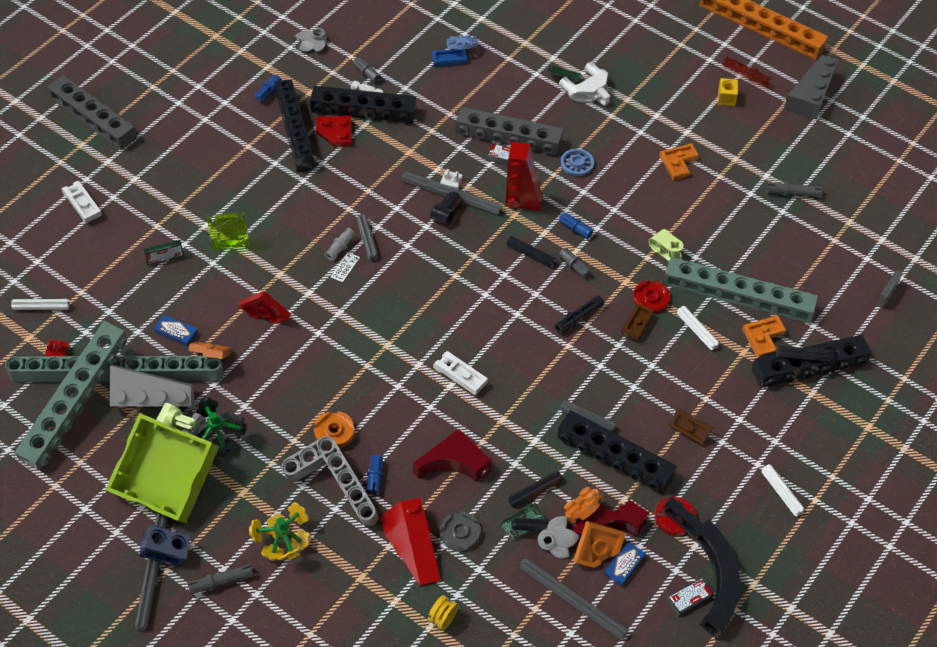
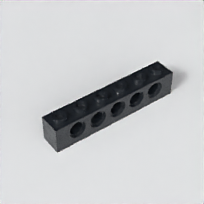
M289 79L275 82L276 97L296 172L313 170V153L293 81Z
M314 85L310 98L311 113L414 123L417 96Z
M863 334L803 347L833 350L834 360L832 362L777 357L776 354L755 358L752 371L760 388L773 387L784 382L791 383L802 378L808 379L815 375H826L837 370L844 371L850 367L864 366L868 364L872 352Z
M572 410L569 411L558 427L557 438L563 443L570 444L580 452L593 456L597 461L610 465L614 470L625 473L634 481L642 482L653 491L663 494L675 475L677 465Z

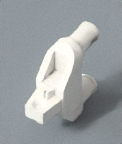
M593 62L585 66V71L592 75V77L582 83L575 85L567 77L560 80L559 85L576 102L592 103L597 100L604 106L610 102V95L606 90L608 72L603 69L600 70Z

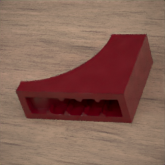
M457 429L413 463V474L419 479L433 471L452 470L463 473L476 482L480 478H485L491 472V459L460 429Z

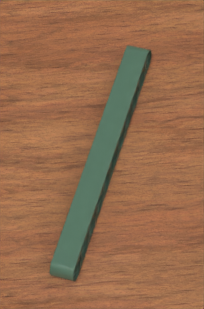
M79 356L11 357L6 361L5 368L10 380L13 382H62ZM116 356L113 364L180 382H215L221 380L224 375L221 359L206 356ZM100 360L94 361L92 365L98 364ZM110 366L106 370L105 377L101 382H110ZM83 377L81 381H86L89 377Z

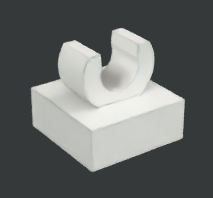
M447 169L440 183L459 189L463 175L457 171L456 173L450 172Z

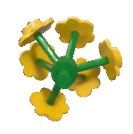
M296 502L288 507L290 512L288 520H284L282 515L276 514L273 518L267 520L268 525L265 528L261 527L259 519L252 520L249 534L254 542L259 543L262 541L261 534L263 532L269 535L272 534V537L275 538L274 544L264 545L261 552L269 560H283L288 558V561L296 560L300 556V552L310 544V534L308 532L299 530L295 534L289 529V524L293 521H297L301 525L309 520L305 508ZM287 535H290V536L292 537V538H291V541H292L291 543H290L289 538H288ZM280 538H284L289 550L285 555L284 550L278 546Z

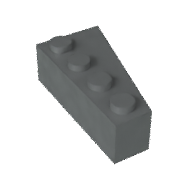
M821 55L787 95L784 110L817 120L833 79L838 59Z

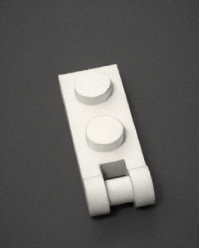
M79 181L74 182L70 187L62 188L64 196L70 201L85 223L102 216L101 210Z
M446 351L442 355V359L437 360L433 364L437 372H442L474 395L488 383V378L450 352Z

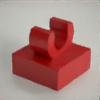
M50 339L44 356H67L70 348L69 342Z

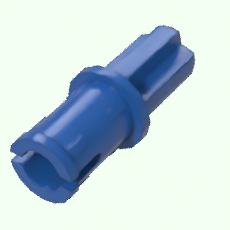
M273 75L268 82L263 83L262 88L255 94L257 101H264L275 92V82L282 81L278 75Z
M567 213L560 215L559 221L569 227L572 232H577L585 237V239H589L592 236L593 229L583 224L580 219H575Z
M378 454L372 455L370 470L367 472L369 478L366 493L371 495V491H373V495H379L380 480L383 478V473H381L383 457Z

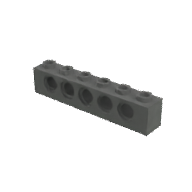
M63 75L47 86L50 99L119 150L124 149L137 139L136 129L131 122L125 121L120 114L114 113L107 105L99 102L95 96L92 97L84 88L77 86L73 80H69Z
M461 106L456 119L455 133L511 145V141L530 144L531 150L557 155L562 142L563 128Z

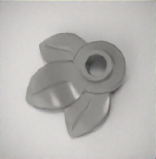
M315 28L312 31L304 30L297 33L295 37L302 41L299 50L302 52H310L313 49L316 52L323 50L325 40L327 39L326 32L322 28Z
M560 516L552 519L547 529L539 533L538 544L541 548L550 550L553 556L557 558H568V547L573 546L580 536L576 532L566 529L567 517ZM546 536H550L552 538V542L546 543L544 541V538Z

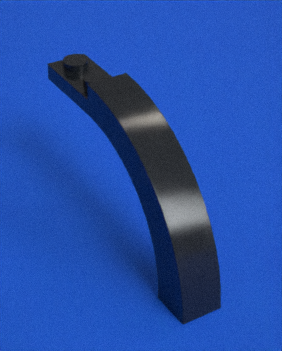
M671 497L666 501L662 511L702 547L714 570L716 579L715 599L711 610L704 617L700 626L717 639L729 623L737 606L740 590L738 565L729 543L720 530L709 519L704 524L700 522V519L696 515L691 514L680 501Z

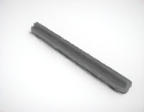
M407 171L402 175V181L443 196H447L449 192L455 191L463 198V203L497 215L501 213V204Z
M158 513L155 525L166 529L168 517ZM151 559L147 561L135 627L139 631H146L148 628L160 562Z
M528 558L521 562L520 569L620 640L626 636L627 628Z

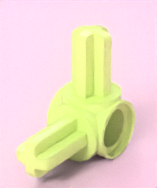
M169 403L164 404L156 419L178 430L181 428L192 430L196 422L195 419L182 415L179 408Z

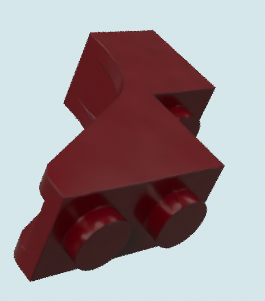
M629 499L625 505L621 504L616 512L599 503L600 506L595 512L584 520H577V523H574L571 530L576 532L581 538L585 523L589 521L625 531L637 537L646 525L650 512Z

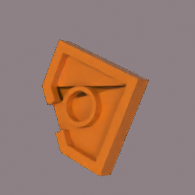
M586 521L573 561L596 568L605 559L620 553L626 533Z

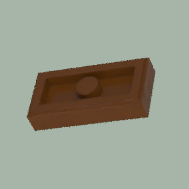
M637 303L621 330V334L639 341L654 315V310Z
M677 408L668 425L701 445H705L714 428L681 408Z

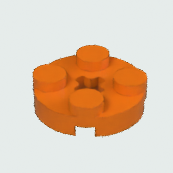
M337 411V413L332 414L331 412H326L316 420L314 425L316 441L324 436H329L333 438L339 449L347 446L355 434L352 419L343 412ZM330 428H339L337 433H331ZM328 445L325 448L331 449L332 445Z
M586 487L579 493V497L574 501L571 500L564 506L566 510L565 516L571 523H577L575 519L579 517L581 520H584L600 506L598 503L599 499L603 501V496L598 489Z

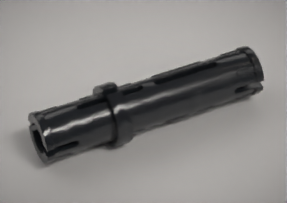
M597 295L574 312L567 313L565 318L555 323V330L562 334L570 327L577 326L579 321L604 306L603 299Z

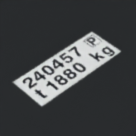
M347 252L331 275V278L343 282L360 257Z

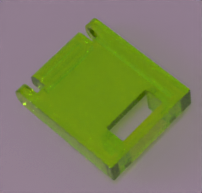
M245 211L241 212V220H238L237 212L214 215L215 223H212L211 216H207L212 250L249 245Z

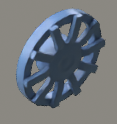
M459 35L457 37L451 36L450 39H447V47L452 49H470L478 45L476 36Z
M571 149L562 155L561 167L566 174L574 175V177L586 176V174L593 170L594 159L589 152L583 149Z

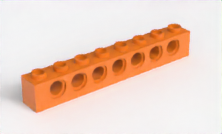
M700 0L701 7L815 60L825 49L828 36L750 0Z

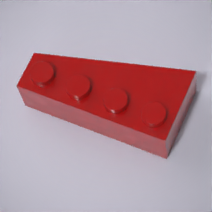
M511 141L508 156L505 206L541 211L544 194L540 188L541 183L537 177V168L534 166L530 144Z

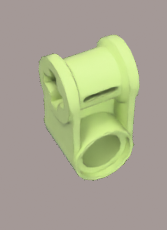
M662 229L649 239L648 242L651 249L664 257L668 262L670 257L682 258L681 251L684 245L682 241L674 237L668 230Z

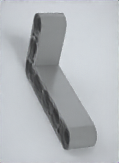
M324 436L283 461L282 471L290 481H298L327 464L363 525L373 526L377 523L379 515L333 438ZM332 445L329 451H324L326 446ZM309 456H315L311 462H306ZM336 462H342L340 467H333ZM291 467H297L294 472H288ZM346 478H352L349 484H343ZM358 494H361V495H362V498H361L360 500H358V501H354V500H353V498H354L356 495H358ZM372 511V515L370 517H363L365 512Z

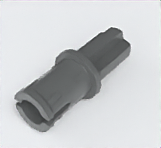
M360 57L354 59L353 65L361 71L363 76H367L375 84L381 80V74L374 70L371 64H367Z
M563 248L560 251L559 257L569 265L570 269H575L584 278L591 273V270L581 261V258L575 256L568 248Z

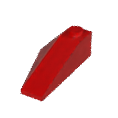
M421 498L399 502L380 516L386 539L391 542L395 552L402 558L407 565V569L420 587L441 582Z

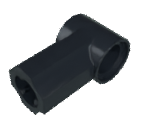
M455 191L449 192L440 205L436 204L433 207L430 218L448 226L453 219L455 211L463 203V198Z

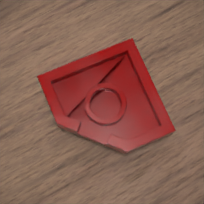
M351 116L316 117V134L321 138L327 139L333 147H351Z
M265 291L241 300L238 305L250 317L255 319L260 317L268 318L274 324L289 320L291 313L283 305L279 304Z

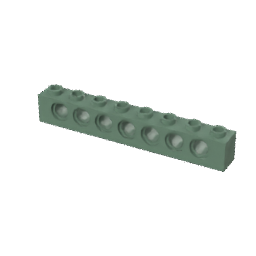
M670 257L663 283L665 286L807 324L811 323L818 298L817 295L808 292L798 291Z
M106 321L102 322L14 452L20 461L38 470L48 463L51 452L60 445L61 437L70 430L74 418L82 412L84 403L88 398L92 397L96 385L104 379L106 370L114 364L120 349L122 350L126 346L127 336L124 330ZM111 344L109 348L103 349L104 345ZM100 360L98 364L92 365L94 361ZM83 377H89L86 381H81ZM78 393L76 397L70 398L71 394ZM67 409L64 414H59L61 410ZM56 426L53 431H47L49 427ZM39 443H44L43 447L36 448Z

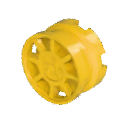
M442 595L430 610L429 615L431 618L428 617L427 621L431 624H437V627L442 631L445 630L454 619L459 604L454 601L450 602L448 597Z

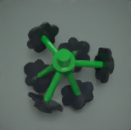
M208 397L205 400L198 401L196 413L200 414L203 418L208 416L209 418L207 419V425L202 423L196 436L210 442L213 431L216 432L220 441L215 443L220 446L217 453L219 455L229 453L233 449L235 441L223 440L220 430H223L225 434H231L233 430L237 429L236 438L240 439L241 435H245L247 431V423H244L245 418L241 417L240 423L237 425L238 415L232 414L230 411H226L225 414H220L219 416L215 413L218 407L216 400Z

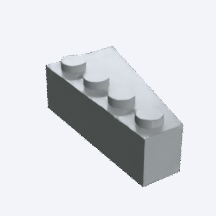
M117 365L110 366V406H164L165 403L174 406L194 405V385Z

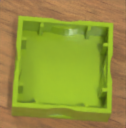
M139 413L127 439L125 451L117 462L105 490L151 508L177 521L187 523L220 446Z

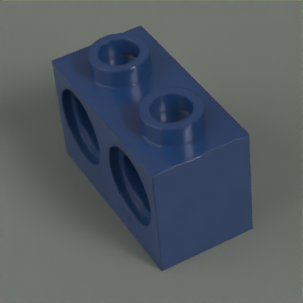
M149 525L142 535L139 557L180 567L187 559L190 536L184 535L180 531L163 529V527L158 525Z

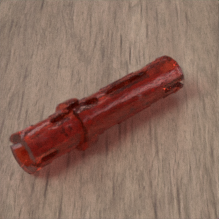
M726 56L723 60L722 66L749 78L751 82L755 81L767 88L770 84L769 81L772 80L771 77L760 73L758 69H752L729 56Z

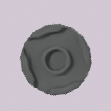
M466 512L449 514L441 523L440 538L443 544L450 550L466 552L473 549L479 543L481 538L480 523L472 514Z

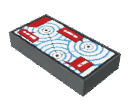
M492 143L486 159L508 165L510 147Z
M898 270L894 272L880 294L877 302L878 307L884 308L898 286L903 274Z
M701 577L668 595L666 600L676 614L680 616L712 598L714 592Z

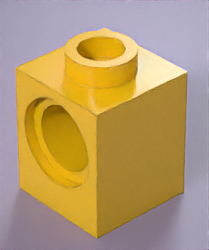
M721 78L718 88V105L735 106L738 96V80Z

